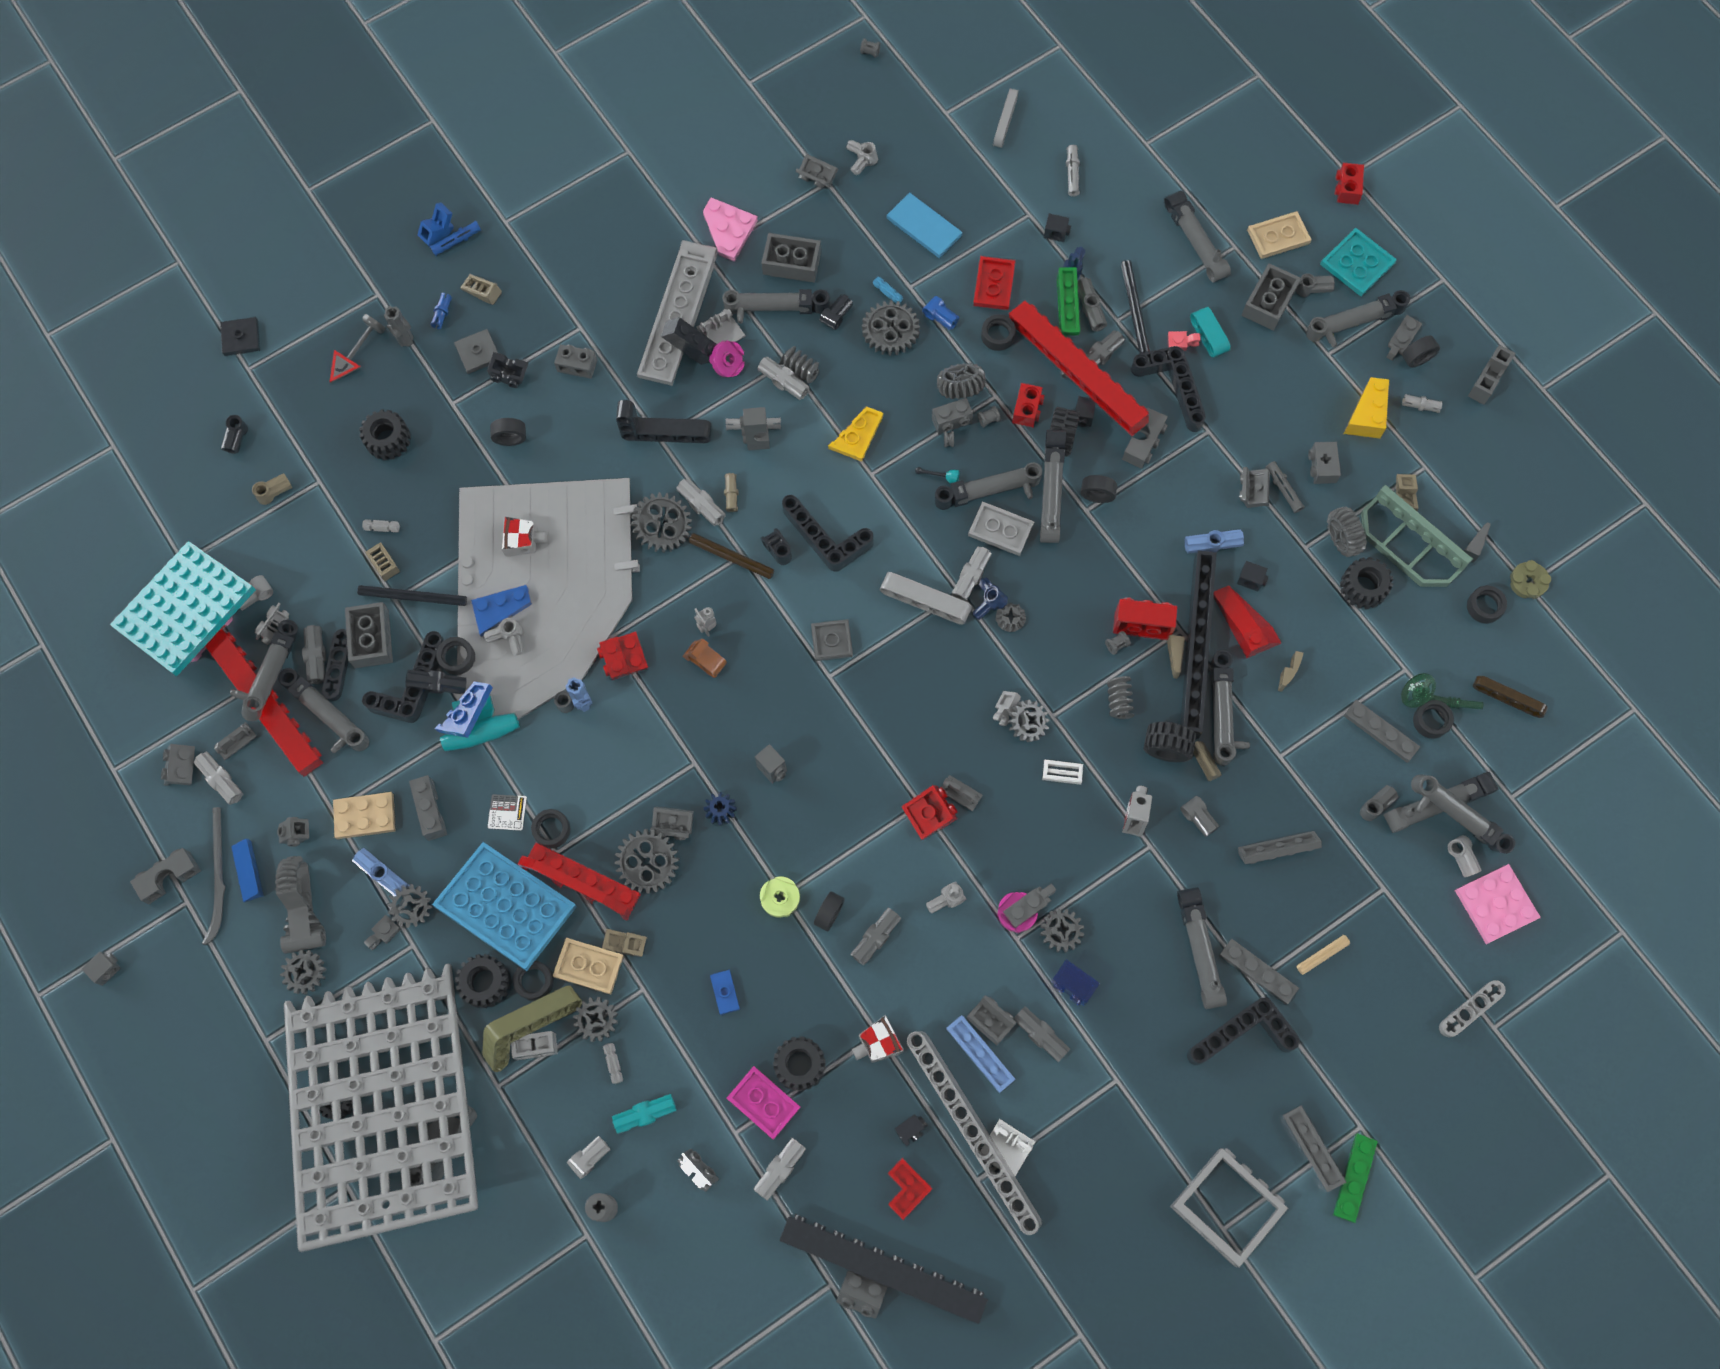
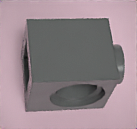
M100 951L82 970L94 983L103 986L121 967L117 964L118 959L113 954H106Z

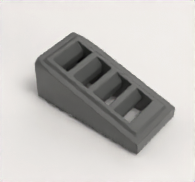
M1487 522L1464 550L1473 559L1471 562H1475L1480 556L1491 523Z

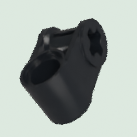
M777 528L766 537H760L764 547L771 553L778 564L786 565L791 562L790 546ZM781 552H787L785 555H779Z

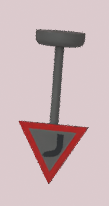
M367 314L363 316V322L369 327L349 355L345 357L334 350L329 383L361 368V366L351 361L352 357L372 330L380 334L384 333L386 328Z

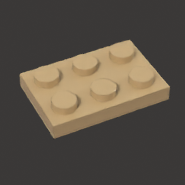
M1297 211L1251 225L1247 230L1261 259L1308 245L1311 242V238Z
M392 792L333 800L334 834L336 839L396 831L394 794Z
M566 938L553 977L611 995L624 955Z

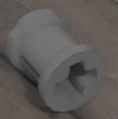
M864 38L861 43L860 54L867 53L877 58L881 43L870 42Z
M992 406L990 410L983 413L981 411L977 413L978 420L983 428L994 421H1001L996 406Z
M1124 631L1119 632V635L1111 640H1105L1108 650L1113 655L1117 654V651L1121 648L1128 647L1131 644Z

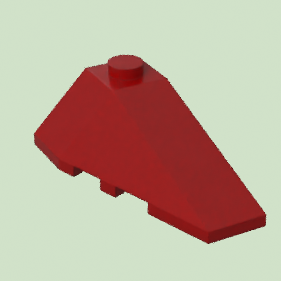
M1229 585L1214 591L1213 597L1246 658L1281 644L1274 628Z

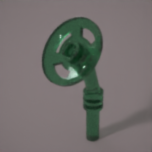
M1421 673L1412 677L1405 684L1401 693L1402 702L1409 708L1420 707L1429 700L1442 701L1449 707H1456V709L1462 707L1483 710L1484 706L1483 702L1433 695L1436 690V681L1433 676L1427 673ZM1432 683V690H1431V693H1430V687H1429V686H1430V684ZM1409 691H1412L1413 699L1409 701L1408 694Z

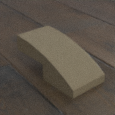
M1397 474L1396 494L1418 511L1416 475Z
M1295 651L1291 657L1290 668L1285 667L1281 672L1278 691L1282 692L1295 676L1301 664L1303 652Z
M606 929L602 949L642 957L647 937Z

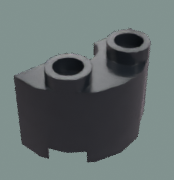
M493 352L487 372L490 375L491 381L495 383L502 382L512 388H518V385L523 381L529 362L519 359L512 360L507 358L506 355Z

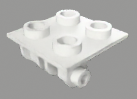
M999 1119L990 1137L1012 1173L1016 1176L1035 1141ZM984 1144L981 1153L984 1155L989 1154V1146L987 1144ZM992 1163V1165L996 1166L1001 1170V1166L999 1165V1163Z

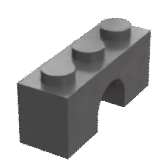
M1498 345L1468 397L1484 405L1516 353Z
M765 407L743 409V416H740L743 443L747 444L748 450L770 449Z
M1147 408L1149 423L1139 430L1147 436V439L1138 440L1132 437L1122 460L1141 469L1145 463L1149 464L1153 456L1151 451L1153 448L1156 449L1161 440L1158 438L1160 433L1164 435L1168 424H1166L1168 416L1150 408Z
M428 775L409 781L423 836L428 841L448 835L443 816L440 814L436 800L438 796L434 781Z
M182 848L173 851L166 859L157 861L149 870L138 873L130 883L140 900L151 904L166 894L163 888V880L167 875L174 873L177 879L185 882L201 872L192 854Z

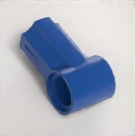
M934 296L922 309V312L928 319H935L948 330L953 329L959 321V316L949 310L943 300L937 296Z

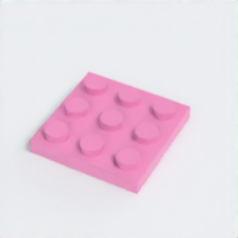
M1509 864L1455 890L1486 944L1541 918Z

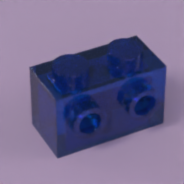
M1065 960L1051 981L1054 984L1053 988L1062 994L1065 992L1071 996L1070 1000L1079 1006L1081 1004L1083 1006L1086 1005L1100 984L1068 960Z

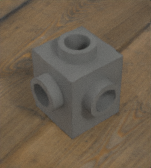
M289 817L280 823L277 830L279 843L287 844L289 847H296L309 839V819Z

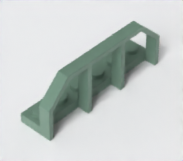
M1386 485L1380 489L1377 496L1361 512V521L1365 530L1366 540L1420 587H1447L1473 560ZM1378 501L1381 505L1389 508L1397 518L1404 521L1383 543L1369 533L1367 512ZM1406 526L1416 531L1425 542L1430 543L1409 565L1404 563L1386 547ZM1434 547L1440 555L1445 556L1454 567L1459 569L1448 580L1423 579L1411 568Z

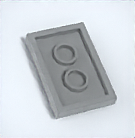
M982 502L968 536L1020 556L1034 521Z

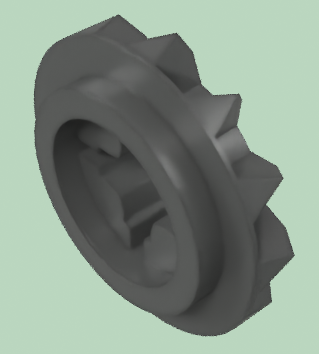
M1011 602L1002 609L997 610L996 622L1004 631L1015 632L1024 626L1026 621L1025 610L1019 604L1016 605ZM1010 611H1012L1013 616H1016L1013 618L1012 623H1010L1009 617H1006Z

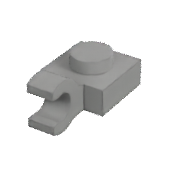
M1003 691L995 706L998 711L994 714L993 720L1000 721L999 725L1006 726L1009 720L1008 713L1014 712L1012 707L1018 704L1021 696L1015 692Z

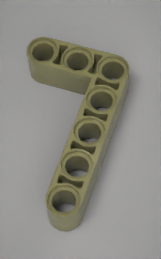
M565 986L492 1021L484 1029L483 1058L493 1072L503 1070L509 1063L510 1044L575 1012L577 1007H581L582 1000L571 986Z

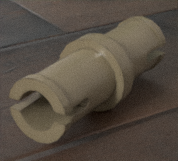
M734 473L725 474L726 489L724 490V495L726 496V511L728 512L738 510L737 496L739 492L736 488L737 476Z

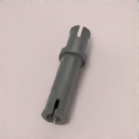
M1276 461L1269 463L1265 468L1270 471L1274 485L1278 486L1293 512L1298 513L1305 506L1301 503L1289 484L1287 475L1282 473ZM1276 473L1279 475V477H1280V479L1282 480V482L1284 483V485H1282V483H1281L1280 480L1278 479ZM1286 489L1289 491V493H1290L1291 496L1293 497L1294 501L1291 499V497H1290L1289 494L1287 493Z

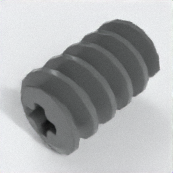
M793 346L783 354L779 363L781 365L784 364V366L791 369L797 376H801L803 380L810 384L818 376L819 362L812 364L813 358L807 360V354L801 357L802 351L798 350L795 353L796 347Z
M1128 676L1116 677L1107 682L1109 687L1108 694L1110 695L1108 700L1111 702L1109 704L1111 709L1109 715L1113 718L1129 719L1134 717L1133 713H1129L1134 707L1128 706V704L1133 702V699L1127 698L1133 694L1131 691H1127V689L1132 687L1131 684L1126 683L1131 681V678Z
M602 1193L590 1196L585 1205L588 1217L599 1222L612 1220L618 1210L616 1200L612 1196ZM605 1205V1209L599 1210V1206Z

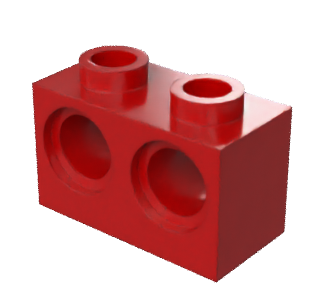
M1343 163L1341 169L1337 170L1336 180H1338V184L1335 188V195H1337L1338 203L1359 204L1363 195L1364 165Z
M1021 383L1012 423L1034 427L1035 421L1039 422L1041 411L1038 410V406L1043 405L1045 396L1041 394L1043 387ZM1024 412H1029L1031 414L1025 415Z

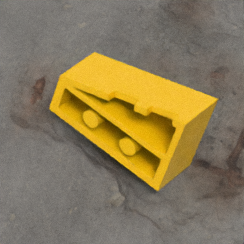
M1370 378L1344 434L1381 438L1386 430L1388 379Z

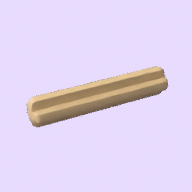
M1345 935L1336 939L1298 964V971L1304 975L1350 944L1349 939Z

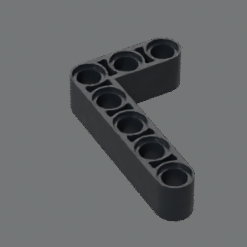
M1172 346L1136 355L1131 366L1132 374L1142 377L1168 371L1188 430L1192 432L1200 431L1206 415L1184 350L1179 346Z
M618 401L616 422L621 437L624 440L678 443L710 442L712 423L708 420L638 417L632 401Z
M787 495L783 498L782 507L784 515L831 571L837 572L842 570L873 547V532L868 528L858 530L839 545H836L796 496ZM789 504L795 505L793 508L786 507ZM802 517L806 519L803 522L798 521ZM811 531H816V532H817V534H815V535H810V534H808V533L811 532ZM867 537L869 540L862 541L861 538ZM821 545H828V546H829V547L826 548V549L820 548ZM847 548L855 549L853 552L846 551ZM834 558H838L840 561L834 563L831 560Z
M431 631L426 634L413 670L423 672L437 671L439 667L437 649L444 641L439 632ZM434 640H439L437 644L432 645ZM428 657H433L430 662H425ZM406 687L402 699L369 691L363 695L362 703L374 714L414 723L421 715L429 692L425 689ZM420 691L417 697H412L413 693ZM377 699L374 705H370L372 700ZM391 704H395L392 710H388ZM413 709L410 715H405L407 710Z
M1262 997L1190 1048L1187 1058L1191 1064L1200 1065L1258 1023L1262 1025L1277 1047L1283 1052H1291L1297 1049L1300 1039L1269 998ZM1259 1003H1263L1266 1005V1013H1263L1259 1010ZM1243 1015H1248L1250 1017V1025H1247L1243 1022ZM1272 1020H1276L1279 1023V1030L1272 1028ZM1227 1026L1234 1029V1036H1229L1226 1033ZM1285 1037H1289L1292 1040V1047L1285 1045ZM1210 1038L1218 1040V1048H1213L1210 1045ZM1194 1050L1201 1051L1203 1055L1202 1060L1194 1058Z

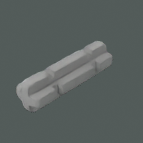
M365 519L362 524L363 529L366 531L374 529V531L389 532L391 530V532H399L400 530L398 521H391L389 523V521L373 520L371 522V520Z
M613 1043L603 1046L604 1054L607 1055L606 1061L609 1073L612 1074L610 1076L613 1084L623 1082L622 1073H620L621 1069L617 1054H615V1045Z

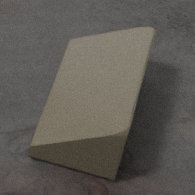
M1196 741L1193 754L1208 781L1221 777L1222 774L1204 742Z

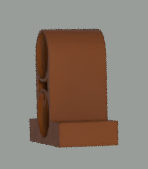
M703 638L694 641L682 657L687 661L691 660L708 675L716 678L727 664V661L708 646L709 643Z

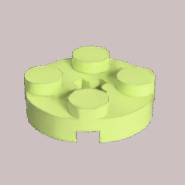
M776 877L763 885L760 892V900L763 909L769 915L778 918L788 917L797 909L800 902V894L792 880L786 877ZM780 892H783L785 900L777 902L775 894L779 895Z

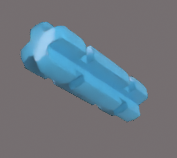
M876 277L873 281L874 286L880 289L889 299H892L895 304L903 300L902 295L896 292L888 283L884 282L881 277Z

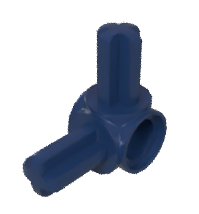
M1081 246L1076 248L1074 254L1071 253L1069 255V259H1066L1063 268L1077 267V280L1081 275L1083 269L1082 260L1086 253V250Z
M987 577L981 578L979 586L984 591L983 599L985 601L973 611V615L979 620L991 609H1002L1008 602L1007 595L998 586L993 585Z

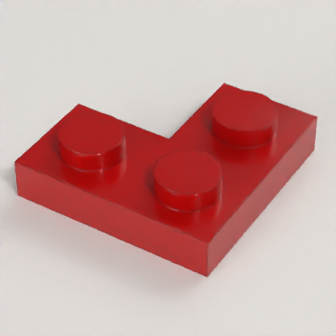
M902 1158L888 1173L902 1188L888 1205L904 1220L932 1188Z

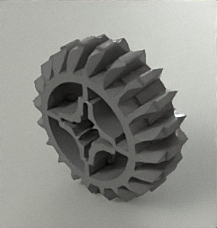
M972 363L951 365L949 368H944V371H941L937 376L939 392L945 398L951 399L958 398L959 400L960 398L966 399L969 396L973 397L974 394L977 395L980 391H983L986 383V376L982 367L977 364L972 365Z
M1347 506L1330 512L1327 519V528L1337 550L1346 557L1356 556L1363 552L1367 544L1366 535L1356 513Z

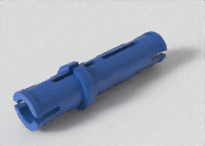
M474 221L464 228H458L457 232L445 237L430 246L434 255L437 256L461 241H467L468 237L481 231L478 223ZM470 230V232H468V233L462 235L461 237L457 238V236H459V235L463 234L464 232ZM454 239V241H452V242L446 244L445 246L441 247V245H443V244L447 243L448 241Z

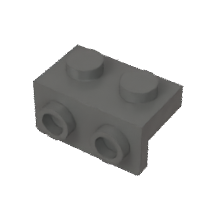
M806 154L800 169L797 168L795 172L799 174L800 179L806 182L810 179L815 182L814 185L823 189L824 186L830 188L838 168Z
M1243 467V474H1240V482L1243 485L1240 491L1241 502H1244L1247 508L1269 506L1270 471L1268 469L1249 471L1247 467Z
M170 744L167 749H164L163 761H166V765L161 771V780H164V786L169 784H192L195 746Z
M655 806L650 833L653 829H656V835L663 832L662 838L674 836V839L686 840L692 834L694 811Z
M986 995L966 1017L970 1023L995 1045H998L1016 1024V1021L1009 1012L1003 1011L994 999L988 998Z
M848 1270L836 1302L844 1308L860 1312L865 1317L876 1318L888 1286Z

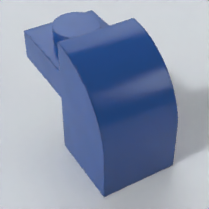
M442 203L436 204L432 218L421 221L418 236L428 246L434 245L448 237L454 228L450 223L453 213Z

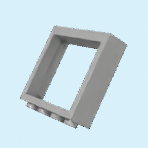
M1221 1148L1217 1150L1170 1207L1235 1267H1240L1288 1208L1284 1205L1285 1201L1278 1194L1275 1193L1273 1195L1267 1190L1269 1186L1261 1179L1256 1180L1251 1175L1252 1171L1245 1164L1242 1163L1240 1165L1234 1160L1236 1156L1231 1151ZM1221 1159L1276 1208L1275 1212L1239 1255L1184 1205Z

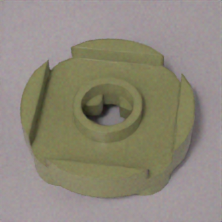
M1533 560L1517 565L1510 574L1511 588L1522 598L1536 599L1541 597L1548 590L1551 582V576L1546 569ZM1527 577H1531L1534 584L1532 582L1527 583Z

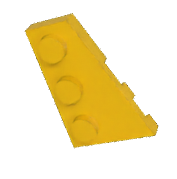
M866 406L852 421L850 426L843 430L834 442L832 441L828 445V449L862 462L883 418V413Z

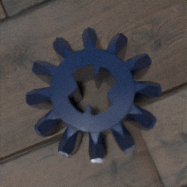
M722 792L718 793V797L711 794L712 801L706 799L705 802L708 806L703 807V810L707 812L705 814L706 819L711 818L710 822L712 824L718 820L719 826H722L723 820L729 824L728 817L735 818L733 812L737 811V807L734 806L735 800L730 799L729 794L723 797ZM718 806H723L722 812H718Z

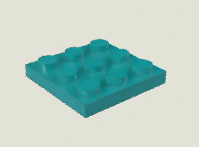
M1355 228L1321 261L1320 265L1362 297L1396 263L1397 259Z

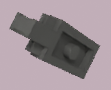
M1406 315L1388 343L1387 347L1391 348L1386 358L1393 361L1397 353L1402 354L1423 323Z
M1052 883L1044 889L1039 886L1008 907L1003 913L1013 927L1017 928L1046 907L1051 901L1049 896L1054 894L1056 889Z

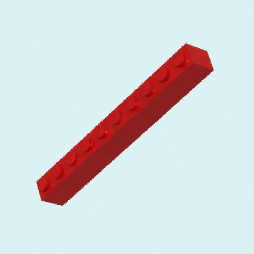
M1023 301L1009 313V318L1014 322L1015 328L1131 436L1149 423L1148 410L1144 406H1140L1131 394H1127L1119 383H1115L1106 371H1102L1094 360L1086 357L1085 352L1081 348L1078 349L1074 346L1073 341L1069 337L1066 338L1057 326H1053L1045 315H1041L1033 304L1030 305L1027 301Z
M224 625L205 647L236 689L248 693L257 675L255 670L258 668L251 660H246L244 657L247 655L241 646L237 647L235 645V637L230 631L226 633L223 629L226 627ZM272 689L259 720L296 770L305 777L323 764L320 759L322 754L316 747L312 748L309 742H311V739L305 732L301 733L299 731V723L294 717L290 719L287 715L290 711L283 703H278L276 699L279 697Z

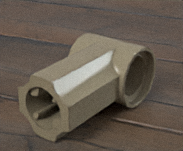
M283 473L267 482L255 483L252 487V492L260 504L267 505L273 501L275 496L291 489L292 486Z

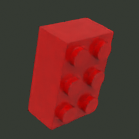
M1132 598L1120 599L1115 611L1113 633L1119 634V632L1124 631L1126 635L1168 640L1169 635H1172L1176 628L1177 606L1167 602L1158 604L1150 600L1134 601Z

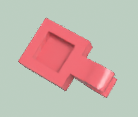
M1187 331L1168 332V347L1179 346L1184 351H1187V346H1199V333L1187 336Z

